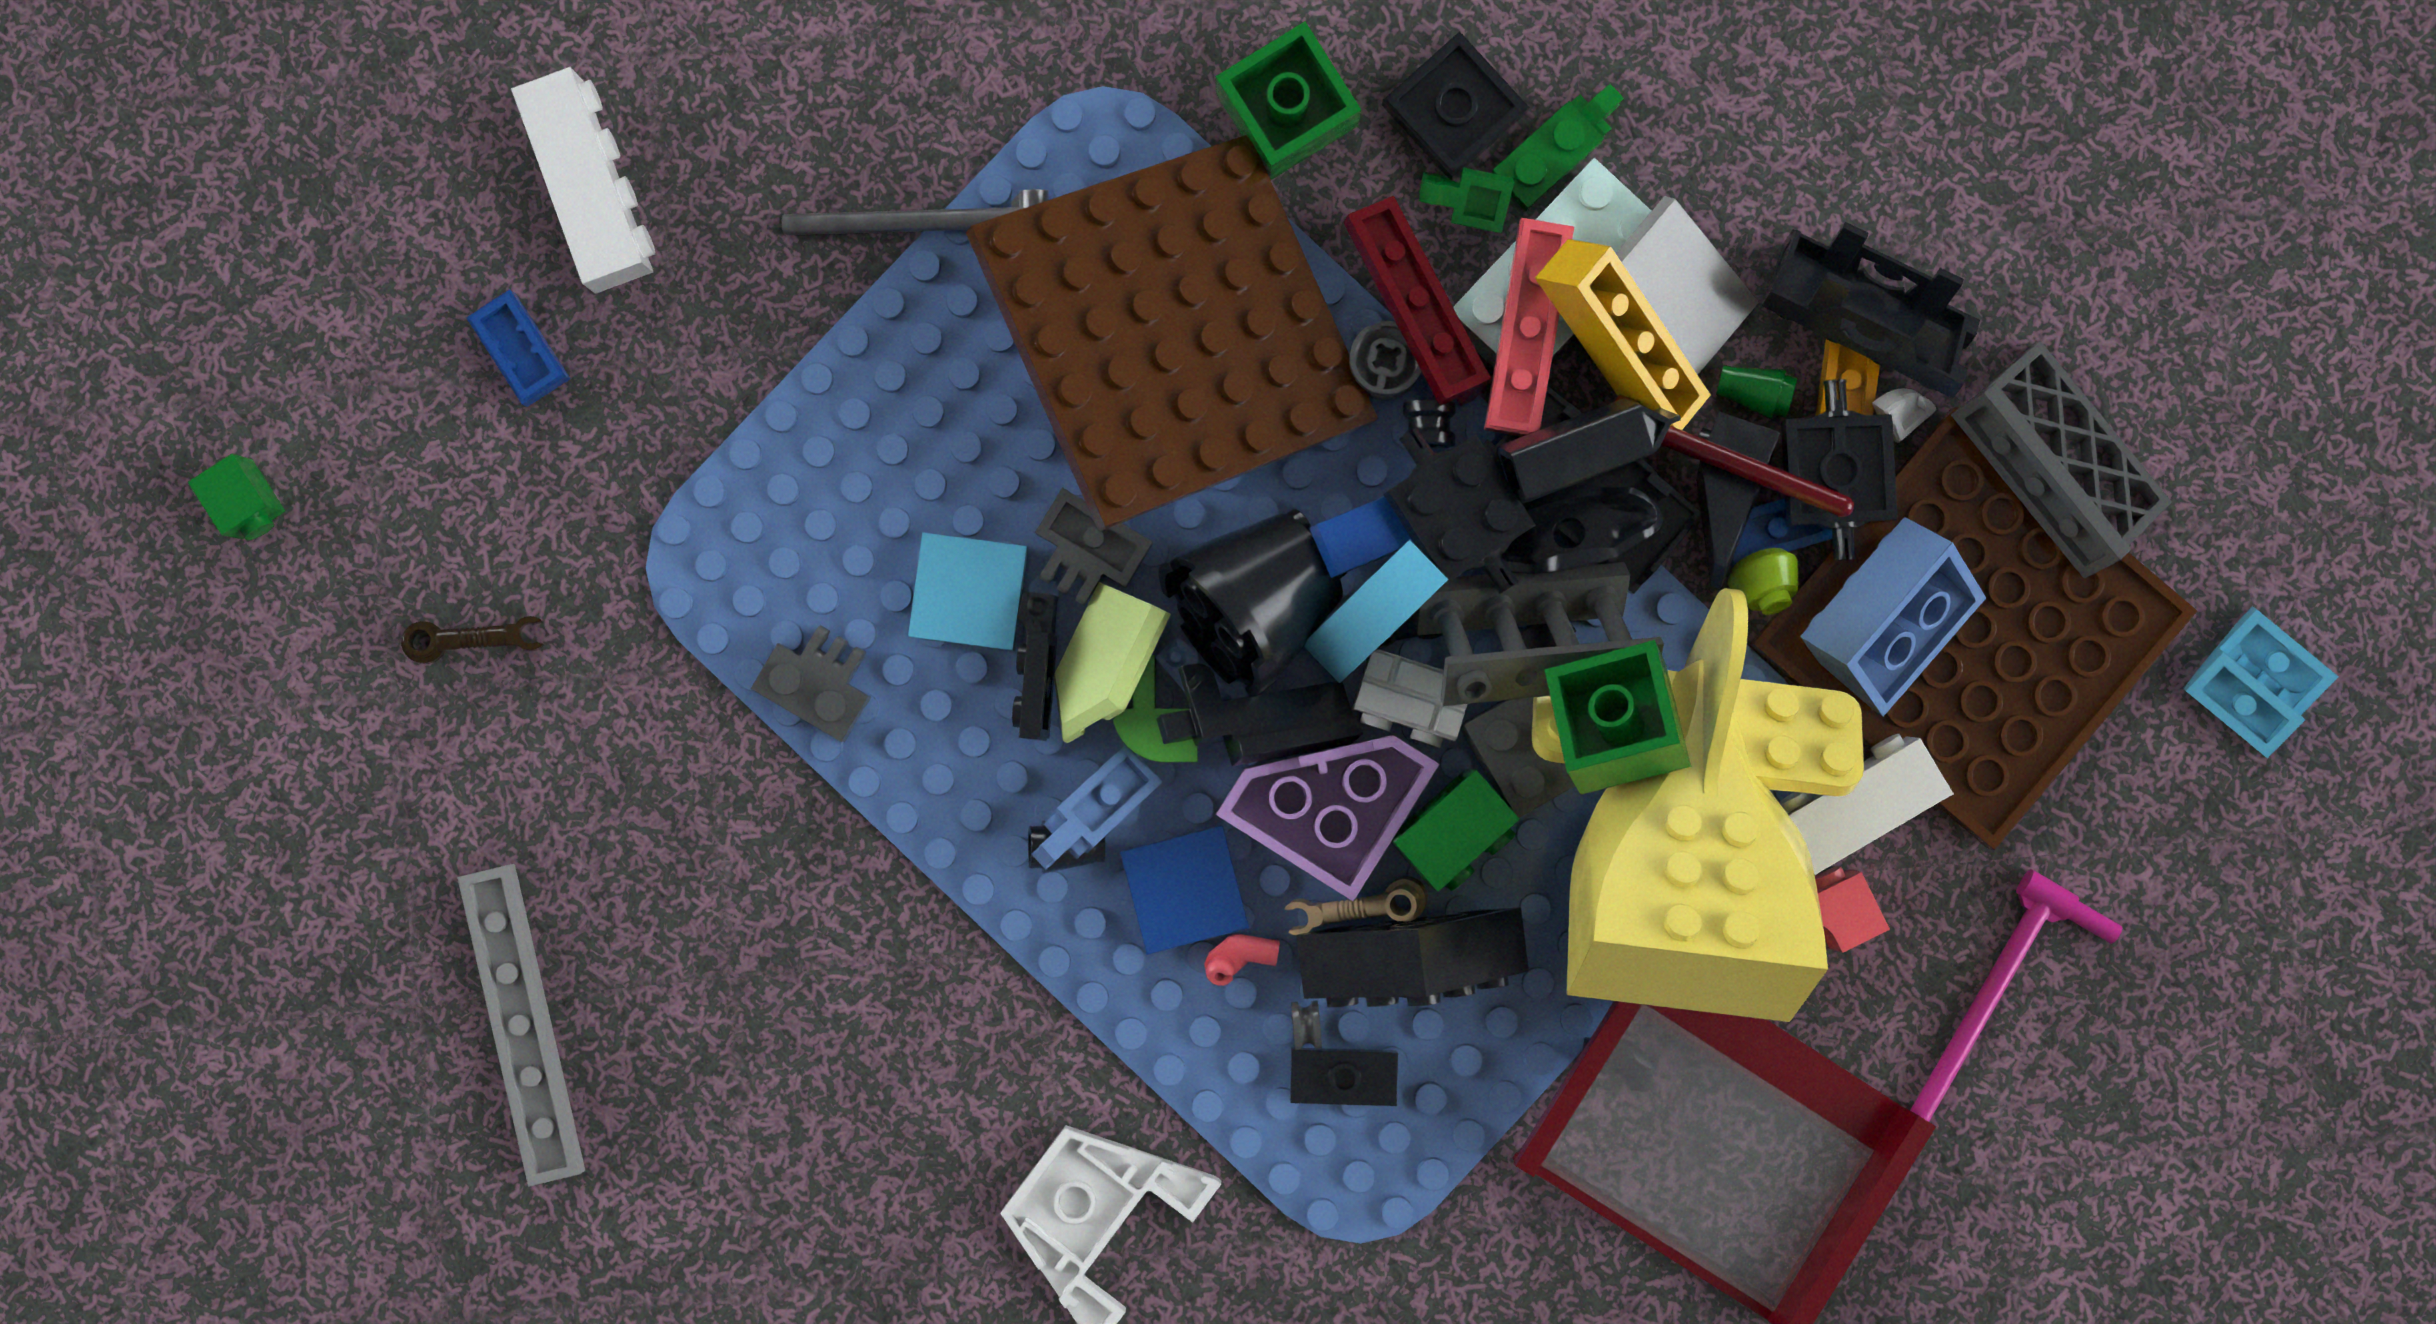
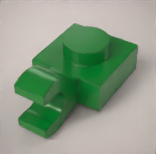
M1463 167L1460 181L1456 182L1443 175L1423 172L1419 189V201L1432 205L1452 207L1451 223L1502 234L1514 187V178Z

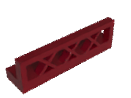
M1394 195L1348 214L1344 225L1439 405L1442 406L1455 399L1458 400L1460 406L1474 401L1491 380V377Z

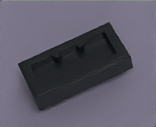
M1291 1047L1290 1103L1397 1106V1050L1302 1048V1050H1295V1048Z

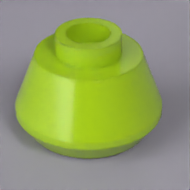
M1768 548L1744 557L1734 565L1730 573L1728 586L1730 589L1743 591L1749 609L1761 611L1764 615L1779 613L1792 604L1791 598L1798 592V560L1794 554L1782 548Z

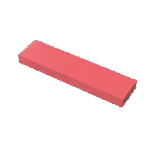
M1521 218L1519 221L1484 426L1486 431L1523 437L1540 430L1560 313L1538 284L1535 277L1567 239L1573 238L1574 226Z

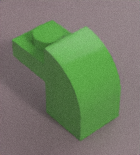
M1151 655L1131 697L1133 699V709H1125L1124 712L1113 718L1116 731L1126 746L1143 758L1157 762H1198V746L1195 747L1193 739L1163 744L1156 719L1161 714L1189 709H1156V656Z

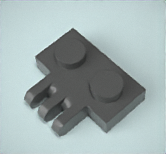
M1062 487L1035 531L1038 536L1057 546L1039 579L1049 584L1056 576L1059 567H1062L1067 572L1057 590L1067 595L1077 578H1080L1085 583L1079 589L1075 601L1085 606L1103 575L1127 588L1152 547L1153 542L1122 523L1099 532L1086 502Z
M821 625L816 629L801 655L777 643L750 689L840 742H845L871 698L849 684L863 661L866 651L855 647L844 664L839 661V658L844 652L848 641L838 636L827 653L822 651L821 648L827 641L830 630Z

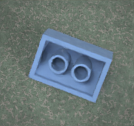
M1904 517L1892 532L1882 538L1878 548L1859 570L1849 576L1839 593L1822 612L1818 613L1811 620L1809 627L1800 637L1824 668L1876 713L1884 717L1986 597L1953 542Z

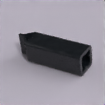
M1623 398L1497 446V452L1507 482L1518 499L1523 503H1527L1653 455L1659 449L1670 425L1681 421L1680 415L1665 409L1651 410Z

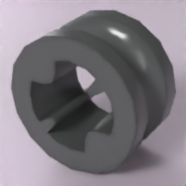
M1318 1000L1311 1001L1308 1007H1301L1298 1002H1291L1295 1050H1302V1046L1307 1043L1312 1044L1315 1049L1322 1048Z

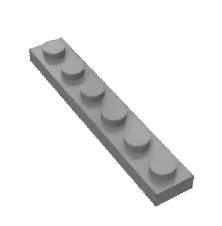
M515 864L457 877L528 1187L579 1175L585 1171Z

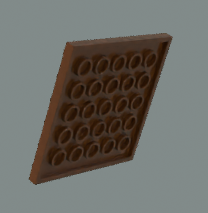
M1247 135L971 225L966 232L1099 532L1368 426L1378 419L1366 390L1356 382L1352 375L1348 350L1260 155Z
M1956 406L1946 413L1895 473L1898 520L1893 522L1866 523L1854 528L1856 560L1833 561L1832 547L1798 586L1797 594L1791 598L1792 604L1787 609L1774 614L1749 645L1797 686L1836 690L1848 693L1854 697L1859 703L1862 712L1863 743L1870 749L1880 741L1895 734H1900L1902 739L1907 736L1920 738L1953 792V795L1936 805L1987 849L1995 850L2191 620L2197 610L2129 552L2120 561L2084 579L1951 416L1958 409ZM1906 517L1953 542L1986 599L1883 717L1824 668L1800 636L1809 627L1811 620L1818 613L1822 612L1839 593L1849 576L1857 572L1878 548L1882 538L1892 532L1899 522Z

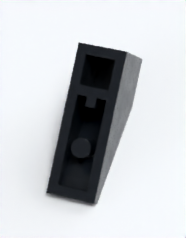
M1719 412L1712 430L1702 428L1698 437L1771 465L1780 432ZM1700 461L1696 481L1700 511L1702 512L1701 519L1711 586L1721 589L1762 485Z

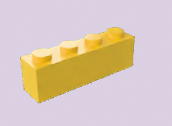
M1567 239L1535 277L1536 281L1618 396L1621 394L1639 401L1642 406L1648 409L1662 408L1680 415L1681 421L1675 422L1670 426L1683 430L1711 394L1612 247Z

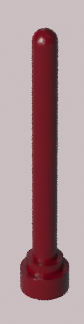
M1621 394L1616 399L1618 401L1625 398L1641 405V402ZM1673 426L1669 427L1661 443L1662 446L1837 516L1846 517L1854 510L1853 500L1844 494Z

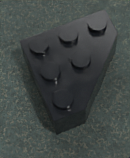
M1521 907L1479 909L1429 918L1422 916L1411 921L1389 920L1385 921V923L1355 927L1354 925L1296 935L1304 999L1326 998L1327 1007L1355 1005L1359 1003L1358 998H1366L1367 1007L1388 1006L1399 1003V997L1407 998L1408 1006L1432 1005L1441 1002L1440 993H1443V997L1468 996L1475 994V984L1477 989L1504 987L1509 985L1508 976L1529 971Z

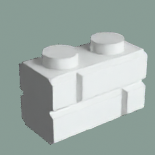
M1376 649L1367 658L1352 710L1362 713L1360 719L1362 724L1390 732L1392 723H1396L1413 729L1410 739L1440 748L1443 739L1456 741L1468 704L1442 705L1441 690L1444 670Z

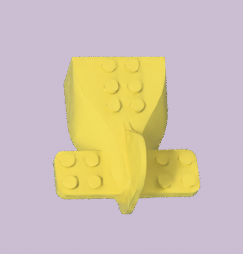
M1724 588L1717 594L1689 653L1684 669L1680 671L1668 670L1691 767L1607 788L1596 804L1576 851L1570 882L1567 995L1790 1022L1828 970L1825 935L1811 856L1797 826L1770 790L1828 796H1846L1852 793L1863 777L1864 771L1862 712L1856 699L1845 692L1741 679L1748 636V607L1745 594L1741 590ZM1533 697V749L1544 760L1565 764L1551 697Z

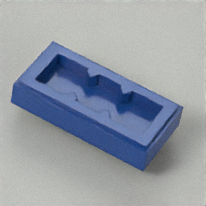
M509 289L466 317L522 405L530 406L571 379L522 302L512 290Z

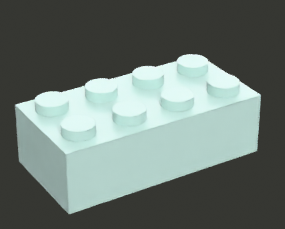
M1593 158L1536 220L1574 226L1572 240L1611 246L1616 253L1652 210L1598 160ZM1516 241L1453 307L1477 353L1492 367H1495ZM1559 315L1553 356L1574 335L1561 315Z

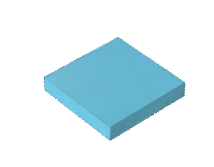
M922 532L908 637L1014 651L1018 627L1017 617L1021 604L1028 547Z

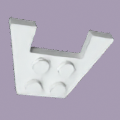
M1065 1125L1000 1214L1038 1270L1041 1269L1058 1294L1059 1301L1064 1308L1068 1309L1077 1324H1117L1125 1314L1126 1307L1085 1276V1272L1147 1191H1152L1193 1223L1220 1187L1221 1180L1206 1172Z

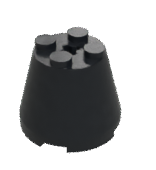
M1292 509L1287 514H1277L1180 551L1159 567L1158 576L1162 592L1168 598H1171L1173 595L1178 602L1179 614L1184 621L1180 628L1191 644L1226 683L1230 684L1236 679L1247 685L1245 690L1252 697L1259 695L1277 681L1305 646L1307 639L1321 626L1343 597L1340 579L1347 572L1333 578L1330 577L1309 529L1311 525L1307 518L1297 509Z

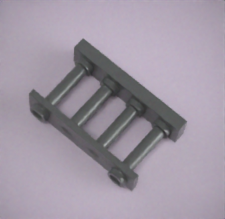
M1624 562L1595 564L1553 573L1526 574L1512 572L1519 582L1501 594L1498 593L1499 591L1488 574L1460 576L1442 585L1413 613L1412 623L1417 635L1442 633L1450 653V657H1445L1441 690L1443 706L1550 696L1544 669L1652 640L1656 641L1661 654L1664 646L1661 637L1632 639L1622 617L1624 615L1631 575ZM1599 619L1609 642L1580 644L1570 621ZM1547 624L1556 647L1527 649L1517 626ZM1495 628L1504 651L1473 654L1465 631Z

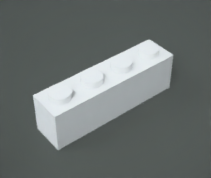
M571 67L511 88L582 284L596 294L653 273L648 257L655 255L654 245L645 226L640 225L637 227L631 208L638 206L637 199L627 177L619 178L613 160L620 158V153L608 128L601 130L595 112L602 110V104L592 81H583Z
M1895 734L1874 745L1871 748L1874 756L1864 761L1863 777L1852 793L1846 796L1794 792L1779 802L1805 840L1815 875L1953 795L1952 790L1920 738L1907 736L1902 739L1900 734Z

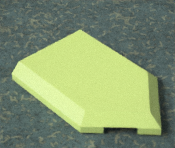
M1098 582L1054 674L1062 740L1069 743L1084 735L1085 728L1100 719L1110 720L1125 711L1170 618V613Z

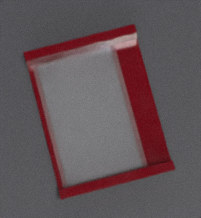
M1614 1001L1519 1152L1514 1154L1512 1159L1515 1161L1513 1164L1532 1177L1535 1174L1759 1314L1771 1324H1814L1936 1126L1891 1100L1767 1019Z

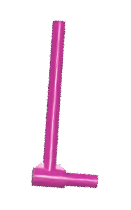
M2033 869L2028 870L2016 889L2020 904L2026 908V911L1910 1111L1928 1122L1930 1121L2045 921L2056 922L2069 919L2110 944L2119 938L2122 932L2121 925L2080 902L2079 896Z

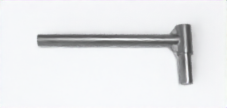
M1020 190V193L1011 202L1012 207L784 214L782 216V230L784 235L968 230L971 225L1049 200V190Z

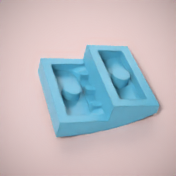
M2252 606L2195 672L2184 690L2268 758L2305 721L2301 715L2339 676Z

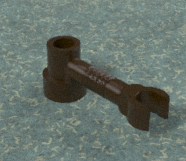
M526 616L519 619L516 624L488 626L487 628H461L460 630L458 628L441 630L431 622L420 621L411 624L404 631L401 638V646L409 659L420 664H431L438 661L446 650L465 649L466 647L470 649L471 647L481 648L482 646H519L526 651H536L541 649L544 644L524 642L521 638V631L528 624H540L543 621L534 616ZM419 633H428L431 639L430 645L425 650L417 651L413 644L414 638Z

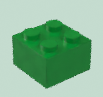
M1306 21L1215 76L1218 99L1242 136L1247 135L1260 155L1270 180L1358 127L1361 108Z
M1655 640L1544 669L1566 770L1581 795L1691 767L1667 665Z
M1465 769L1401 825L1391 844L1428 886L1437 892L1443 887L1453 891L1475 872L1470 863L1480 854L1489 852L1491 855H1494L1515 837L1516 833L1511 827L1520 819L1477 770Z

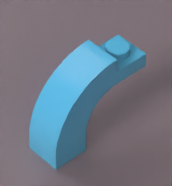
M1409 540L1307 639L1304 647L1340 683L1416 612L1448 579Z

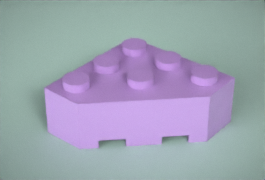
M1391 735L1244 768L1216 812V815L1354 902L1438 768L1439 763L1396 736Z

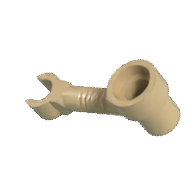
M1403 876L1395 879L1387 887L1385 893L1367 896L1366 898H1356L1354 902L1346 899L1340 902L1312 903L1303 898L1295 899L1284 909L1293 910L1300 908L1304 910L1308 915V923L1304 926H1295L1288 933L1296 936L1310 932L1313 927L1341 922L1342 920L1362 919V917L1371 918L1389 915V917L1396 921H1411L1420 916L1428 902V893L1421 881L1414 877ZM1405 895L1411 902V908H1400L1395 901V896Z

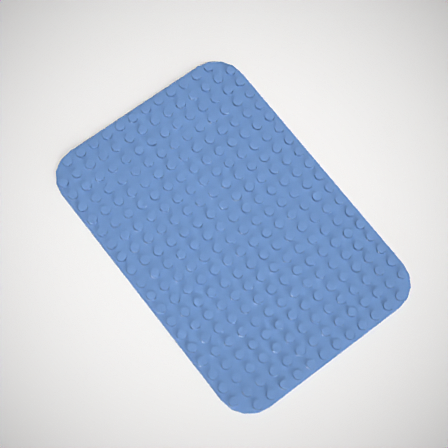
M1105 86L1063 95L1033 116L945 209L1012 207L1011 202L1020 193V190H1049L1050 200L1211 147V145L1175 112L1144 93ZM1288 218L1348 353H1350L1356 336L1365 327L1380 323L1381 321L1395 320L1381 303ZM968 230L923 231L674 493L653 526L646 572L654 608L676 639L1286 1216L1324 1238L1361 1244L1400 1235L1436 1209L1583 1050L1584 1038L1592 1037L1614 1002L1611 1000L1567 995L1569 902L1572 867L1584 831L1596 804L1606 789L1581 795L1575 786L1523 815L1511 827L1516 833L1515 837L1494 855H1491L1489 852L1480 854L1470 863L1475 872L1453 891L1443 887L1437 892L1428 886L1391 843L1389 844L1356 898H1366L1367 896L1385 893L1387 887L1395 879L1410 876L1421 881L1428 893L1427 905L1418 917L1427 916L1429 918L1479 909L1521 907L1528 972L1508 976L1509 985L1504 987L1477 989L1475 984V994L1468 996L1443 997V993H1440V1003L1425 1006H1408L1407 998L1399 997V1003L1379 1007H1367L1366 998H1358V1004L1344 1007H1327L1326 998L1304 999L1297 937L1288 932L1295 926L1307 925L1308 915L1300 908L1285 910L1284 908L1291 901L1299 898L1307 899L1312 903L1340 902L1348 898L1216 815V812L1244 768L1253 767L1247 764L1232 766L1224 741L1198 746V762H1157L1139 756L1163 782L1105 836L1104 862H1094L1093 864L1044 874L1042 868L1030 869L1028 862L1029 826H1041L1042 821H1047L1051 817L1050 814L1117 753L1125 743L1116 731L1113 718L1110 720L1102 718L1086 727L1084 735L1069 743L1062 740L1055 684L1053 687L1050 737L1047 738V741L1019 738V728L1013 727L1012 709L1015 697L1022 696L1024 675L1017 674L1016 660L1019 644H1026L1027 630L1019 619L1014 651L908 637L922 532L1027 546L1028 553L1022 595L1023 592H1036L1058 596L1055 636H1057L1056 672L1090 599L1085 606L1075 601L1079 589L1085 583L1080 578H1077L1067 595L1057 590L1067 572L1062 567H1059L1056 576L1049 584L1039 579L1057 546L1038 536L1035 531L1062 487L1083 500L1084 497L966 235ZM1422 371L1414 386L1399 398L1383 401L1369 397L1378 417L1372 424L1122 523L1151 540L1153 545L1127 588L1103 575L1100 583L1152 604L1171 614L1152 655L1157 656L1178 637L1197 652L1180 628L1184 621L1179 614L1178 602L1173 595L1171 598L1165 596L1159 582V567L1178 552L1277 514H1287L1292 509L1299 510L1312 527L1384 497L1383 494L1407 479L1411 471L1416 467V464L1399 441L1408 430V419L1403 415V403L1414 400H1437ZM1478 395L1474 401L1460 406L1458 400L1455 399L1452 402L1456 403V413L1450 419V430L1455 434V446L1432 450L1436 454L1440 451L1454 449L1476 434L1482 444L1488 439L1496 446L1505 434L1484 430L1488 403L1481 396ZM1556 532L1554 533V540L1559 546L1574 548ZM1393 555L1348 571L1340 579L1343 597L1325 621ZM1660 565L1635 594L1631 595L1627 592L1622 618L1632 639L1661 637L1664 643L1662 656L1667 665V670L1680 671L1684 669L1689 653L1709 609L1668 570ZM1482 568L1465 571L1457 577L1482 575L1485 572ZM1599 619L1570 621L1576 629L1575 634L1580 644L1609 642ZM821 625L830 630L828 639L821 648L822 651L827 653L838 636L848 641L844 652L839 658V661L844 664L855 647L866 651L863 661L849 684L871 698L845 742H840L750 689L777 643L801 655L814 632ZM1517 626L1520 634L1527 629L1526 626ZM1495 628L1465 631L1473 654L1503 652ZM1443 635L1434 639H1421L1418 636L1396 640L1387 647L1378 648L1379 650L1444 670L1445 657H1450ZM1748 645L1746 646L1741 679L1787 684L1785 679ZM1303 647L1277 681L1260 694L1335 682L1337 680ZM1199 654L1198 663L1208 666L1213 671L1215 679L1232 699L1249 696L1245 690L1247 685L1238 679L1230 684L1226 683ZM1367 658L1342 681L1351 710ZM1156 660V709H1190L1185 692ZM1130 699L1126 709H1133V699ZM1500 701L1468 704L1462 723ZM1352 710L1353 716L1358 717L1360 722L1362 713ZM1360 723L1363 735L1352 743L1355 744L1394 735L1439 763L1438 768L1404 822L1465 769L1477 770L1492 787L1461 730H1459L1456 741L1443 739L1441 747L1437 748L1410 739L1413 729L1396 723H1392L1390 732ZM1327 748V749H1322V750H1317V751H1312V752H1306V753H1301V754H1296V755H1290V756H1285V757H1280V758H1274V759L1259 761V762H1257L1254 766H1258V765H1262V764H1267V763H1271V762H1275V761H1280V760H1284V759H1289V758H1293V757H1297V756H1302V755H1306V754H1311V753H1315V752H1319V751H1324V750H1328V749H1333V748ZM1770 790L1778 802L1794 793ZM1223 825L1249 928L1147 955L1120 852ZM1405 895L1395 896V901L1400 908H1411V902ZM1389 915L1371 918L1362 917V919L1357 918L1350 921L1342 920L1341 922L1313 927L1310 932L1354 925L1355 927L1385 923V921L1394 919L1389 917ZM1239 933L1280 940L1276 966L1248 962L1233 976V981L1224 986L1214 985L1206 977L1204 962L1209 952L1229 935ZM1318 1000L1322 1048L1397 1050V1106L1290 1103L1291 1047L1294 1048L1291 1002H1298L1301 1007H1308L1311 1001ZM1307 1043L1302 1048H1314V1046Z

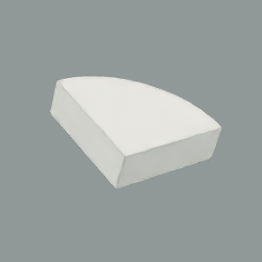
M1906 388L1887 392L1872 402L1877 415L1892 414L1893 441L1897 443L1902 441L1937 410L1929 399L1912 389Z

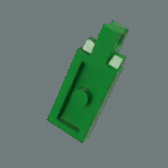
M1611 84L1607 85L1589 103L1580 94L1572 102L1568 101L1493 169L1492 174L1514 178L1511 196L1526 212L1603 142L1604 136L1612 129L1605 119L1620 106L1619 103L1624 98Z

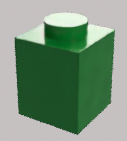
M232 453L188 481L189 486L220 534L237 539L245 538V540L256 539L269 532L275 525L272 520L285 512L282 504L253 459Z

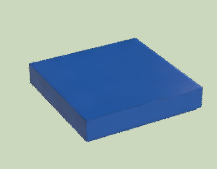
M1223 825L1120 852L1147 955L1249 928Z

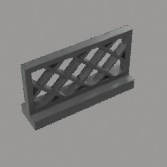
M2041 341L2028 348L1976 396L1962 404L1951 414L2084 579L2120 561L2131 550L2129 545L2172 503ZM2031 362L2044 375L2046 387L2031 384ZM2003 391L2017 394L2018 409ZM2032 398L2047 402L2048 420L2034 417ZM2063 406L2070 407L2078 417L2079 428L2064 424ZM2036 431L2050 435L2051 450ZM2066 439L2080 442L2082 461L2067 458ZM2096 446L2102 447L2111 457L2112 469L2098 465ZM2069 472L2083 475L2084 490ZM2099 479L2113 482L2115 502L2101 499ZM2129 487L2136 488L2149 504L2146 509L2131 506ZM2103 513L2116 516L2117 531Z

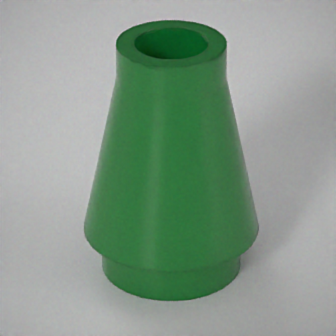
M1724 365L1716 395L1728 398L1771 420L1773 415L1786 418L1798 378L1785 375L1786 369L1741 368Z

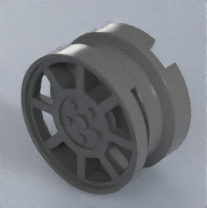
M1381 321L1380 323L1365 327L1356 336L1349 353L1350 369L1356 382L1366 390L1368 397L1383 401L1393 400L1406 394L1416 383L1421 369L1395 321Z

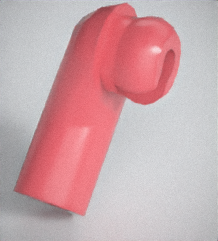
M1239 933L1231 934L1209 952L1204 962L1206 977L1212 984L1224 986L1233 981V976L1248 962L1276 966L1280 940Z

